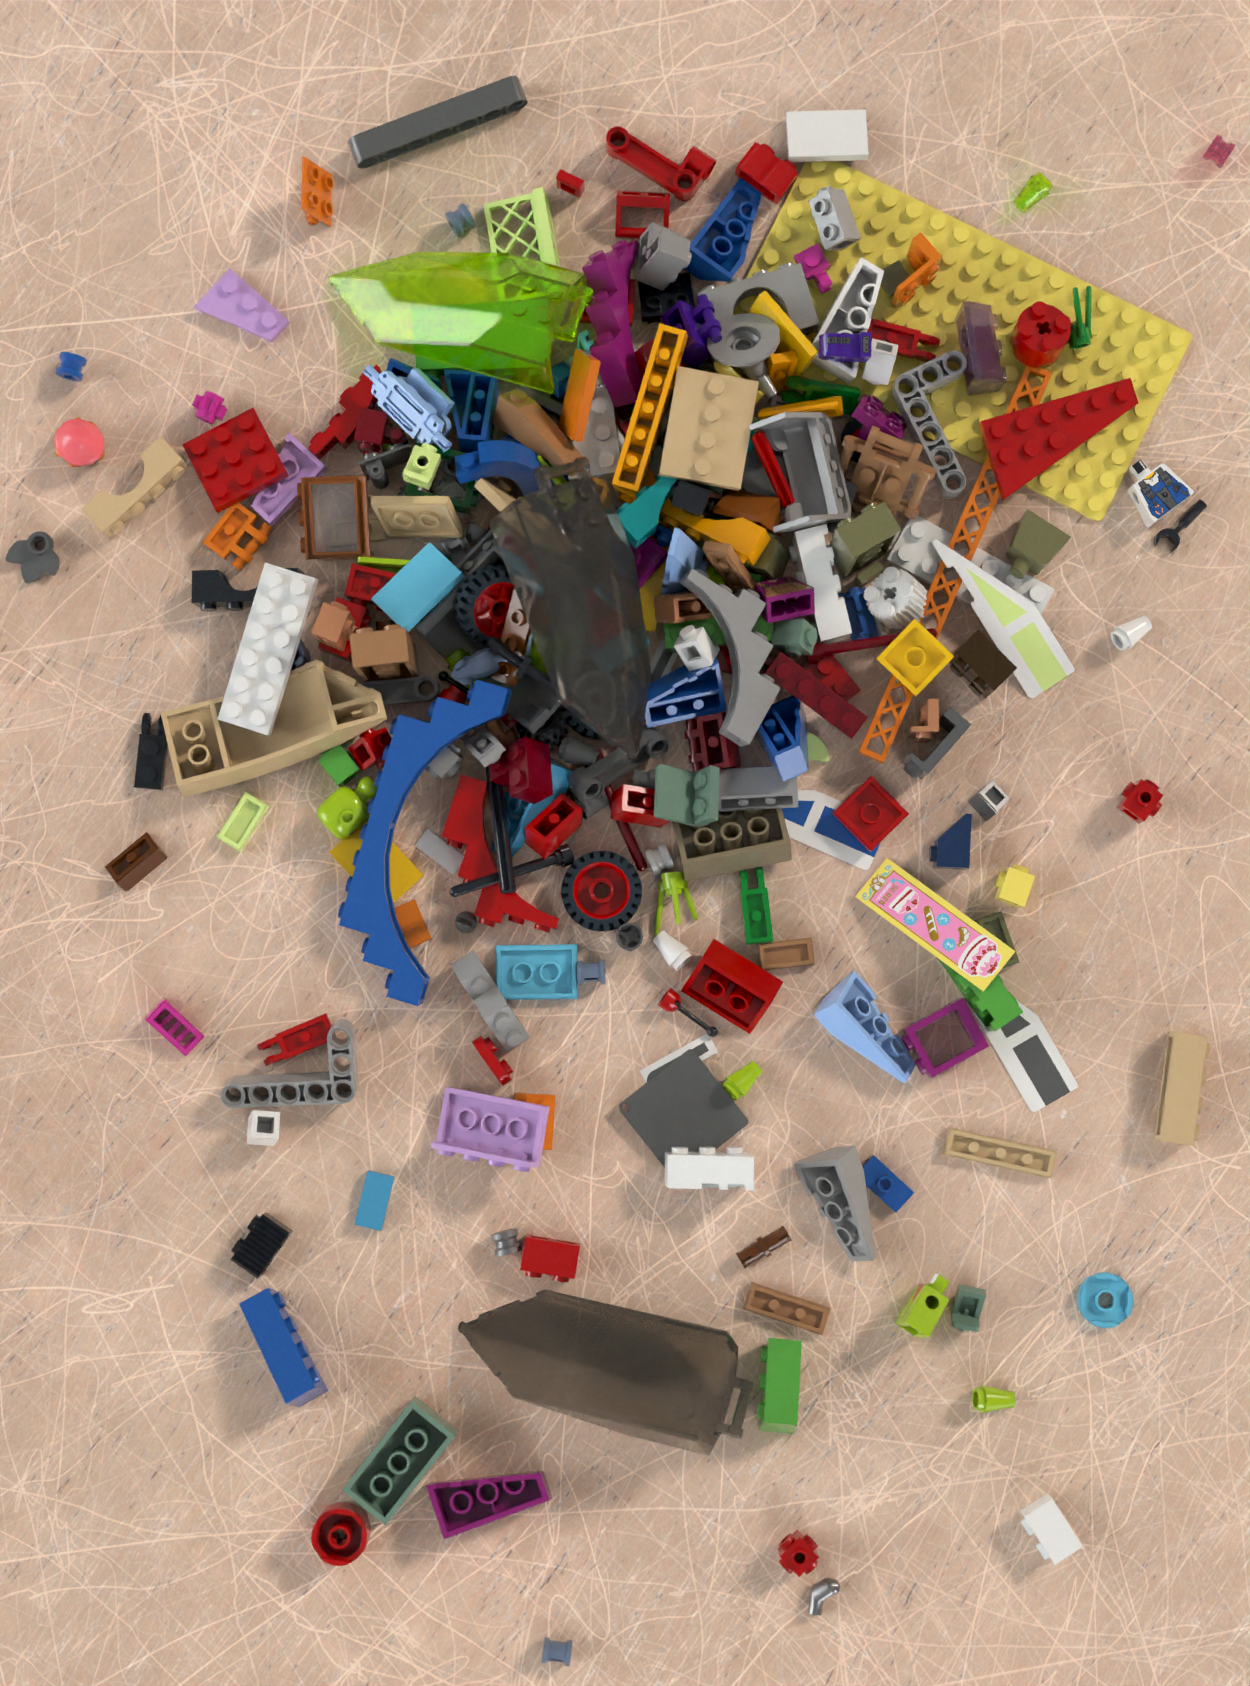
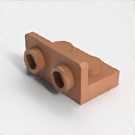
M927 699L925 705L921 706V710H919V726H911L908 731V738H914L915 743H929L930 739L935 738L939 733V699Z

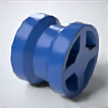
M60 352L59 359L61 363L56 368L55 374L68 380L82 381L83 374L81 370L86 365V358L70 352Z

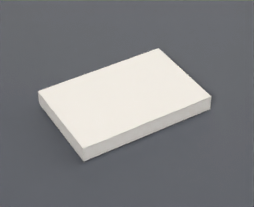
M866 110L786 111L788 160L790 162L868 160Z

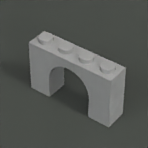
M786 263L779 266L778 270L771 272L761 270L754 273L750 278L743 280L741 277L734 278L727 282L726 285L719 287L709 285L697 293V297L701 294L707 295L708 300L713 303L715 319L721 322L733 316L735 308L742 300L766 291L804 335L818 331L819 321L801 263L795 265L793 263Z

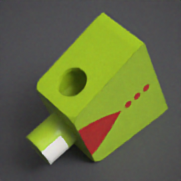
M934 1274L929 1285H918L896 1319L895 1324L916 1338H929L949 1302V1299L942 1295L949 1281L938 1274ZM926 1298L929 1299V1307L926 1305Z

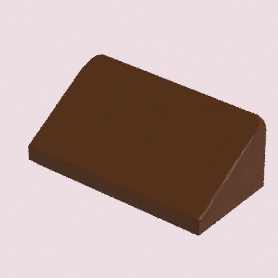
M146 832L107 864L105 868L117 885L124 891H129L165 861L167 856Z

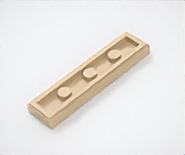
M948 1127L943 1154L1052 1178L1057 1151Z

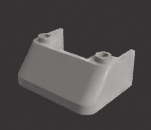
M783 412L749 425L750 430H765L771 448L775 451L783 452L792 495L795 499L793 504L786 507L784 514L786 523L773 527L774 532L799 531L838 522L850 517L851 504L832 423L825 413Z

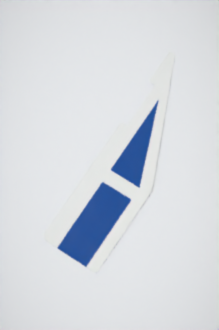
M798 790V807L782 808L789 838L863 870L869 869L880 843L869 852L838 821L832 813L843 802L816 790Z

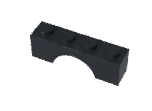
M284 568L300 574H304V572H302L298 568ZM219 570L192 571L191 603L200 607L201 611H217V607H227V610L241 611L243 606H252L257 587L246 591L236 590L230 585L227 576Z

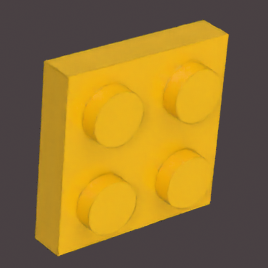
M914 618L876 659L917 696L953 659L954 655Z

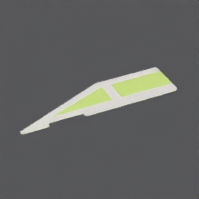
M937 539L932 541L946 567L954 566L973 596L974 601L971 602V606L997 648L1017 667L1013 673L1028 697L1035 698L1075 671V668L1032 601Z

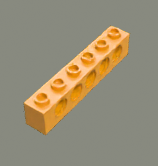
M659 323L612 484L615 487L638 493L644 486L674 386L677 367L680 366L688 339V334L685 330Z

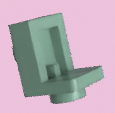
M958 1284L951 1308L952 1327L962 1331H979V1318L986 1298V1290Z

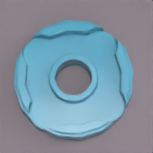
M1109 1272L1094 1273L1087 1277L1079 1287L1077 1294L1078 1309L1082 1316L1092 1325L1101 1328L1116 1327L1131 1314L1133 1307L1132 1291L1127 1283L1118 1275ZM1104 1292H1108L1112 1296V1303L1108 1307H1100L1098 1303L1099 1296Z

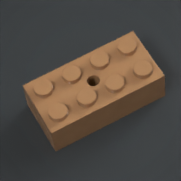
M401 625L384 626L382 631H373V628H360L356 630V634H349L353 668L364 682L419 677L416 646L406 628H401Z

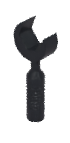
M1199 499L1179 520L1178 526L1174 530L1166 528L1159 531L1154 537V547L1158 544L1160 538L1168 537L1173 544L1170 553L1176 550L1180 543L1178 533L1182 529L1187 528L1207 507L1206 503Z

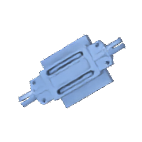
M372 365L365 367L363 374L373 382L371 393L379 400L377 404L418 443L432 445L435 442L443 452L450 448L449 446L452 443L445 437L452 429V424L447 415L455 403L419 368H412L406 378L395 376L391 371H383L379 374Z

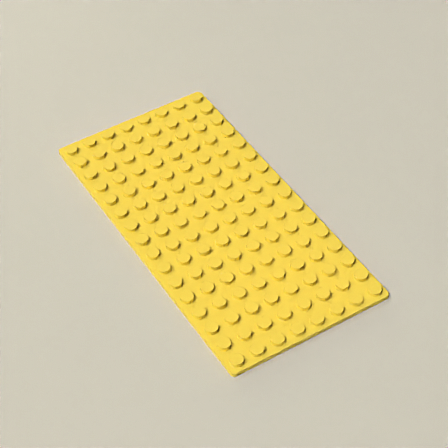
M839 161L805 162L746 279L761 270L771 272L778 270L779 266L786 263H793L795 265L794 255L818 243L830 264V270L826 271L832 281V285H830L832 289L824 294H821L814 279L807 281L820 327L852 268L861 257L880 269H884L900 260L908 275L911 276L915 271L908 264L906 256L912 239L921 232L942 256L938 265L940 269L935 273L936 278L925 288L922 285L914 291L916 293L909 302L906 304L900 302L897 306L891 303L894 296L888 298L880 285L871 318L916 329L923 334L939 338L940 344L938 347H930L918 342L916 348L931 352L936 355V358L953 350L960 351L965 355L967 366L961 377L925 396L952 451L982 466L988 453L978 423L1006 413L1026 365L1016 359L1010 344V335L1020 314L1035 302L1041 301L1045 304L1053 305L1070 318L1071 325L1076 324L1073 288L1077 287L1082 322L1085 323L1086 287L1091 286V345L1070 349L1069 343H1067L1056 362L1049 366L1048 364L1039 366L1052 372L1039 404L1127 378L1132 380L1138 404L1024 486L1094 521H1101L1192 339L1191 333ZM831 186L832 189H844L861 237L859 241L842 251H825L808 202L817 196V191ZM758 295L742 300L735 308L733 316L748 313ZM817 332L804 336L811 342ZM897 355L888 385H874L866 379H862L866 362L858 363L856 377L849 384L812 362L802 377L807 380L811 379L858 387L860 389L858 401L864 393L867 396L873 395L883 403L882 407L890 413L894 411L901 415L891 394L894 382L901 374L926 362ZM947 362V367L950 370L957 371L960 369L956 362ZM1029 373L1027 381L1030 388L1040 386L1043 378ZM922 374L925 381H935L933 374ZM906 384L898 386L899 390L904 394L912 392L911 388ZM1027 397L1016 402L1019 410L1031 407ZM919 408L910 409L912 416L917 418L923 416V412ZM928 431L922 433L923 437L931 441L935 440L933 433Z

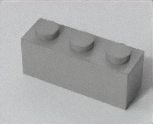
M774 766L724 768L719 770L718 812L798 807L797 777L783 782Z

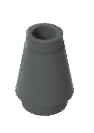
M565 737L558 753V757L564 759L565 763L588 766L599 761L601 751L575 737Z

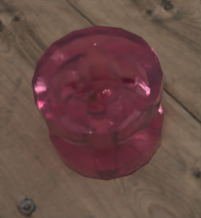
M1217 134L1202 158L1213 160L1216 166L1221 168L1236 145L1232 142L1227 143L1223 141L1222 136Z

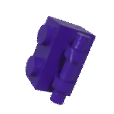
M701 294L697 297L698 305L696 307L679 300L661 316L664 325L687 332L688 339L681 360L695 367H699L711 356L707 348V338L711 337L714 343L722 340L720 322L715 319L713 303L708 300L706 294Z

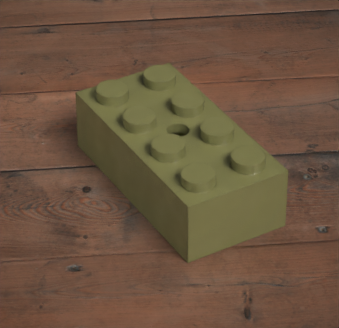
M875 502L871 503L861 510L862 514L857 518L853 519L850 516L837 524L838 528L832 536L830 547H832L834 553V565L843 579L889 553L899 536L901 528L885 502L876 505Z

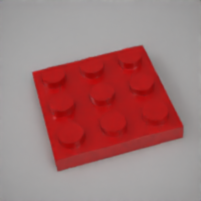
M254 408L182 444L217 513L289 476Z

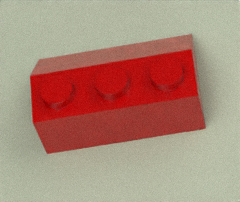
M713 939L681 992L751 1034L773 1002L783 981Z

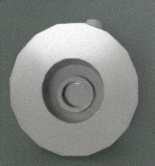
M754 313L738 314L720 322L722 340L714 343L711 337L707 338V348L712 358L723 365L738 367L750 380L759 381L758 388L768 398L776 395L777 391L767 373L765 361L766 358L776 351L780 343V330L774 320Z

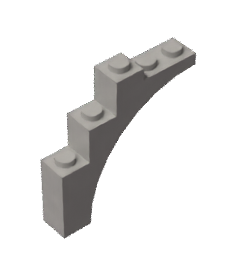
M691 569L684 573L680 583L694 593L711 612L723 633L729 650L732 668V692L728 711L719 733L741 747L751 743L781 689L774 684L775 680L763 673L758 674L773 648V645L767 642L768 638L757 631L751 632L766 603L753 590L742 589L733 595V591L723 584L717 585L709 579L710 576L704 571Z

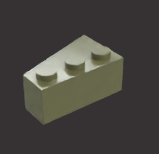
M768 533L771 539L756 564L752 566L745 562L744 566L750 573H759L769 576L770 579L781 578L790 556L778 541V537ZM702 539L695 541V544L702 550L705 541Z

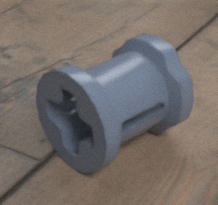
M600 960L599 963L577 961L578 985L583 984V982H600L601 985L605 984V960Z
M545 1637L542 1663L553 1661L570 1666L572 1640H568L566 1643L551 1641L549 1637Z

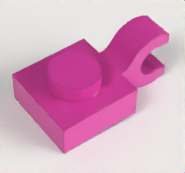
M818 243L794 255L795 263H801L806 282L814 279L821 294L832 289L830 286L832 281L826 271L830 270V264Z

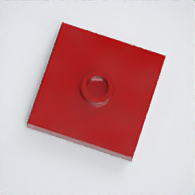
M872 775L832 813L869 852L909 815Z

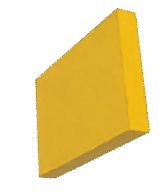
M764 291L758 295L748 313L761 314L774 320L780 330V343L774 354L795 350L798 361L792 376L802 377L818 351L773 298Z
M361 825V829L356 830L351 836L343 839L329 852L350 876H353L356 867L353 865L354 855L362 846L363 840L360 839L363 825ZM392 842L390 853V888L393 902L395 903L419 882L424 875L397 845Z

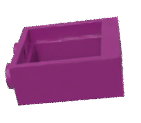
M963 998L956 999L902 1029L905 1034L902 1036L905 1046L909 1051L913 1049L918 1057L915 1060L917 1068L922 1075L927 1074L930 1078L989 1047ZM954 1011L973 1046L934 1067L915 1031Z

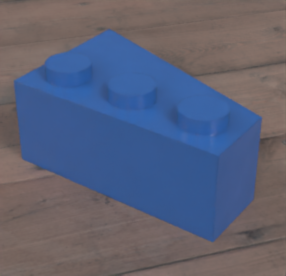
M444 369L449 398L455 403L452 407V413L460 451L465 453L478 451V443L491 441L493 436V418L500 394L497 373Z
M717 656L712 666L688 671L687 667L683 665L639 689L647 728L727 711Z

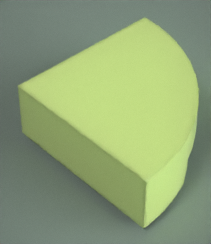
M807 732L808 760L829 762L828 750L823 741L816 735Z

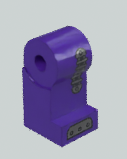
M860 332V334L827 333L820 335L819 359L835 360V362H867L871 358L872 332Z

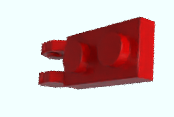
M871 318L870 326L867 332H872V338L898 345V356L909 359L915 358L922 362H928L936 358L935 354L916 348L918 342L922 345L938 347L940 339L937 337L923 334L916 329Z
M325 1013L275 1034L276 1037L257 1044L259 1050L268 1049L279 1043L282 1053L271 1055L263 1060L265 1066L282 1059H290L327 1043V1036L332 1026L328 1014Z

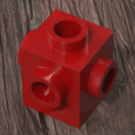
M385 727L377 731L370 728L359 735L360 739L349 747L361 771L374 766L378 769L384 767L385 761L382 760L383 752L386 745H390L392 739Z
M1140 779L1135 783L1130 782L1121 793L1124 798L1117 808L1139 824L1144 822L1149 815L1153 817L1162 806L1159 801L1163 794L1158 791L1160 788L1148 779L1145 781Z
M796 1530L793 1534H788L780 1542L778 1553L781 1559L779 1563L789 1574L794 1571L800 1577L803 1573L809 1574L817 1566L818 1562L816 1560L819 1558L816 1548L818 1545L808 1534L803 1536ZM797 1553H803L804 1555L798 1561L794 1559Z

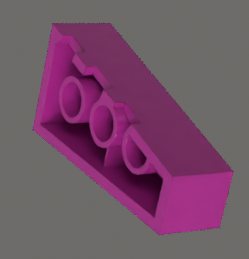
M543 1471L438 1481L426 1484L443 1539L552 1499Z

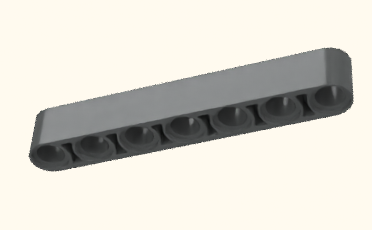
M509 76L356 134L348 140V144L357 167L361 169L368 168L524 108L528 101L517 76Z

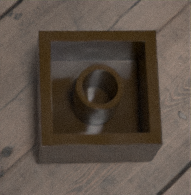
M979 629L953 654L954 657L950 661L951 665L949 666L958 677L964 676L970 682L969 688L977 696L983 695L985 698L994 692L1017 669Z

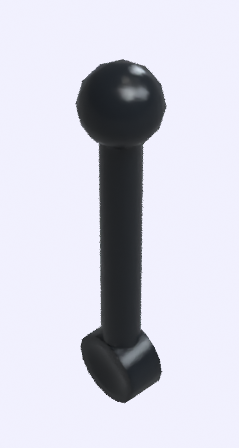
M441 671L438 674L441 681H447L468 694L469 689L449 677L446 671Z

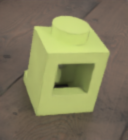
M422 443L421 447L414 445L406 468H404L402 473L403 480L429 490L441 461V455L437 453V448L426 443ZM421 458L428 461L425 466H420L417 462Z

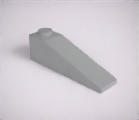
M833 1147L795 1162L794 1164L804 1190L808 1196L812 1194L821 1207L818 1209L821 1216H827L834 1227L833 1234L851 1261H873L876 1256L865 1174L856 1147Z

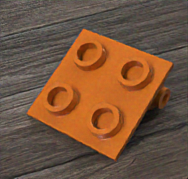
M303 156L301 210L305 211V219L308 220L309 225H318V221H321L327 226H331V216L333 215L332 190L334 187L332 174Z

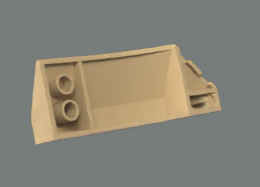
M317 659L290 672L271 736L218 720L224 696L161 712L177 786L183 797L240 783L291 766L332 749L387 720L380 692L359 684L357 680L340 671L336 672Z

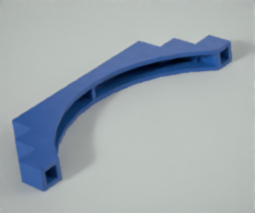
M476 680L475 684H471L468 691L467 700H470L469 705L437 697L436 702L433 701L429 709L428 717H431L430 722L398 714V718H394L392 721L390 734L393 736L390 745H386L383 752L382 760L385 761L383 771L378 772L375 780V787H378L375 798L372 797L368 805L369 821L368 824L365 823L360 834V839L363 840L362 846L354 855L353 865L356 867L353 876H350L346 883L345 891L348 892L346 902H342L338 912V917L341 918L340 926L370 935L369 938H365L362 945L363 961L394 970L393 973H389L385 983V989H388L386 997L419 1006L423 1004L430 976L408 946L396 917L390 888L391 847L395 825L406 797L423 770L444 748L470 730L505 716L512 689Z

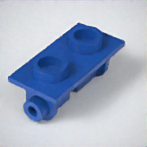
M859 587L848 589V592L839 594V597H843L845 600L852 630L851 640L878 636L873 615L866 605L868 601L864 599L865 587L860 589Z

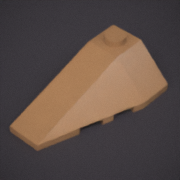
M514 389L498 396L493 418L494 425L571 477L589 470L590 464L541 406L527 396L524 391Z

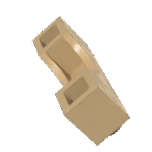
M161 436L141 453L144 463V474L135 489L122 495H111L100 491L81 508L107 537H110L112 534H119L125 528V522L132 516L136 517L141 514L149 500L158 498L164 492V487L171 480L179 479L185 472L184 468L188 465Z

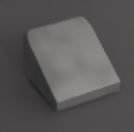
M992 779L969 800V804L985 821H988L1010 798Z

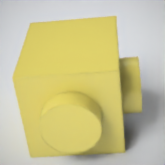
M1014 864L1013 868H1005L1004 872H999L995 882V886L998 887L995 899L1018 908L1025 907L1035 876L1028 874L1030 869Z

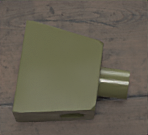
M1027 509L1017 524L1006 552L1007 558L1014 561L1009 572L1019 579H1023L1027 571L1038 575L1061 551L1071 536Z

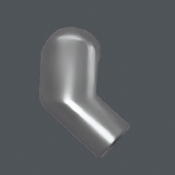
M824 1578L812 1586L808 1607L809 1614L822 1615L823 1600L838 1594L840 1591V1584L836 1579Z

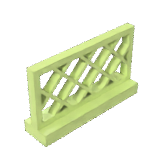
M544 188L533 189V193L483 204L500 302L539 301L553 297L555 300L566 298L549 197ZM531 202L532 210L526 219L516 213V210L522 203ZM502 208L508 214L502 223L498 224L493 221L491 211ZM512 216L523 222L516 234L505 228ZM527 226L536 230V237L531 244L520 238ZM502 231L512 237L505 250L498 247L496 243ZM517 241L527 247L520 260L509 254ZM532 251L538 254L541 259L535 270L524 264ZM506 257L517 263L509 276L501 271V265ZM521 267L532 273L524 286L514 280ZM538 277L545 282L546 291L533 293L529 290V287L535 278ZM511 282L521 288L516 298L506 300L505 291Z

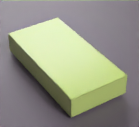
M245 791L217 838L242 852L270 806Z

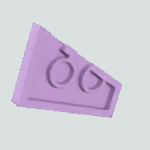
M230 268L194 306L195 310L201 313L209 314L222 322H228L242 328L243 331L271 343L290 324L286 317Z

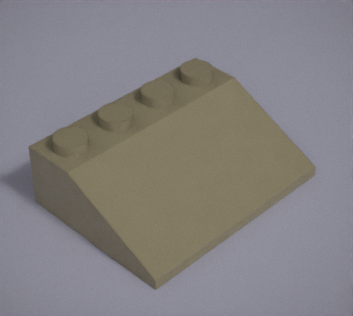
M782 808L718 812L717 821L700 828L672 821L685 882L792 860L791 842Z

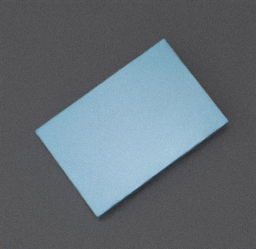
M429 542L371 599L397 625H401V628H406L407 632H409L465 576Z
M577 944L496 945L497 987L506 1000L578 999Z

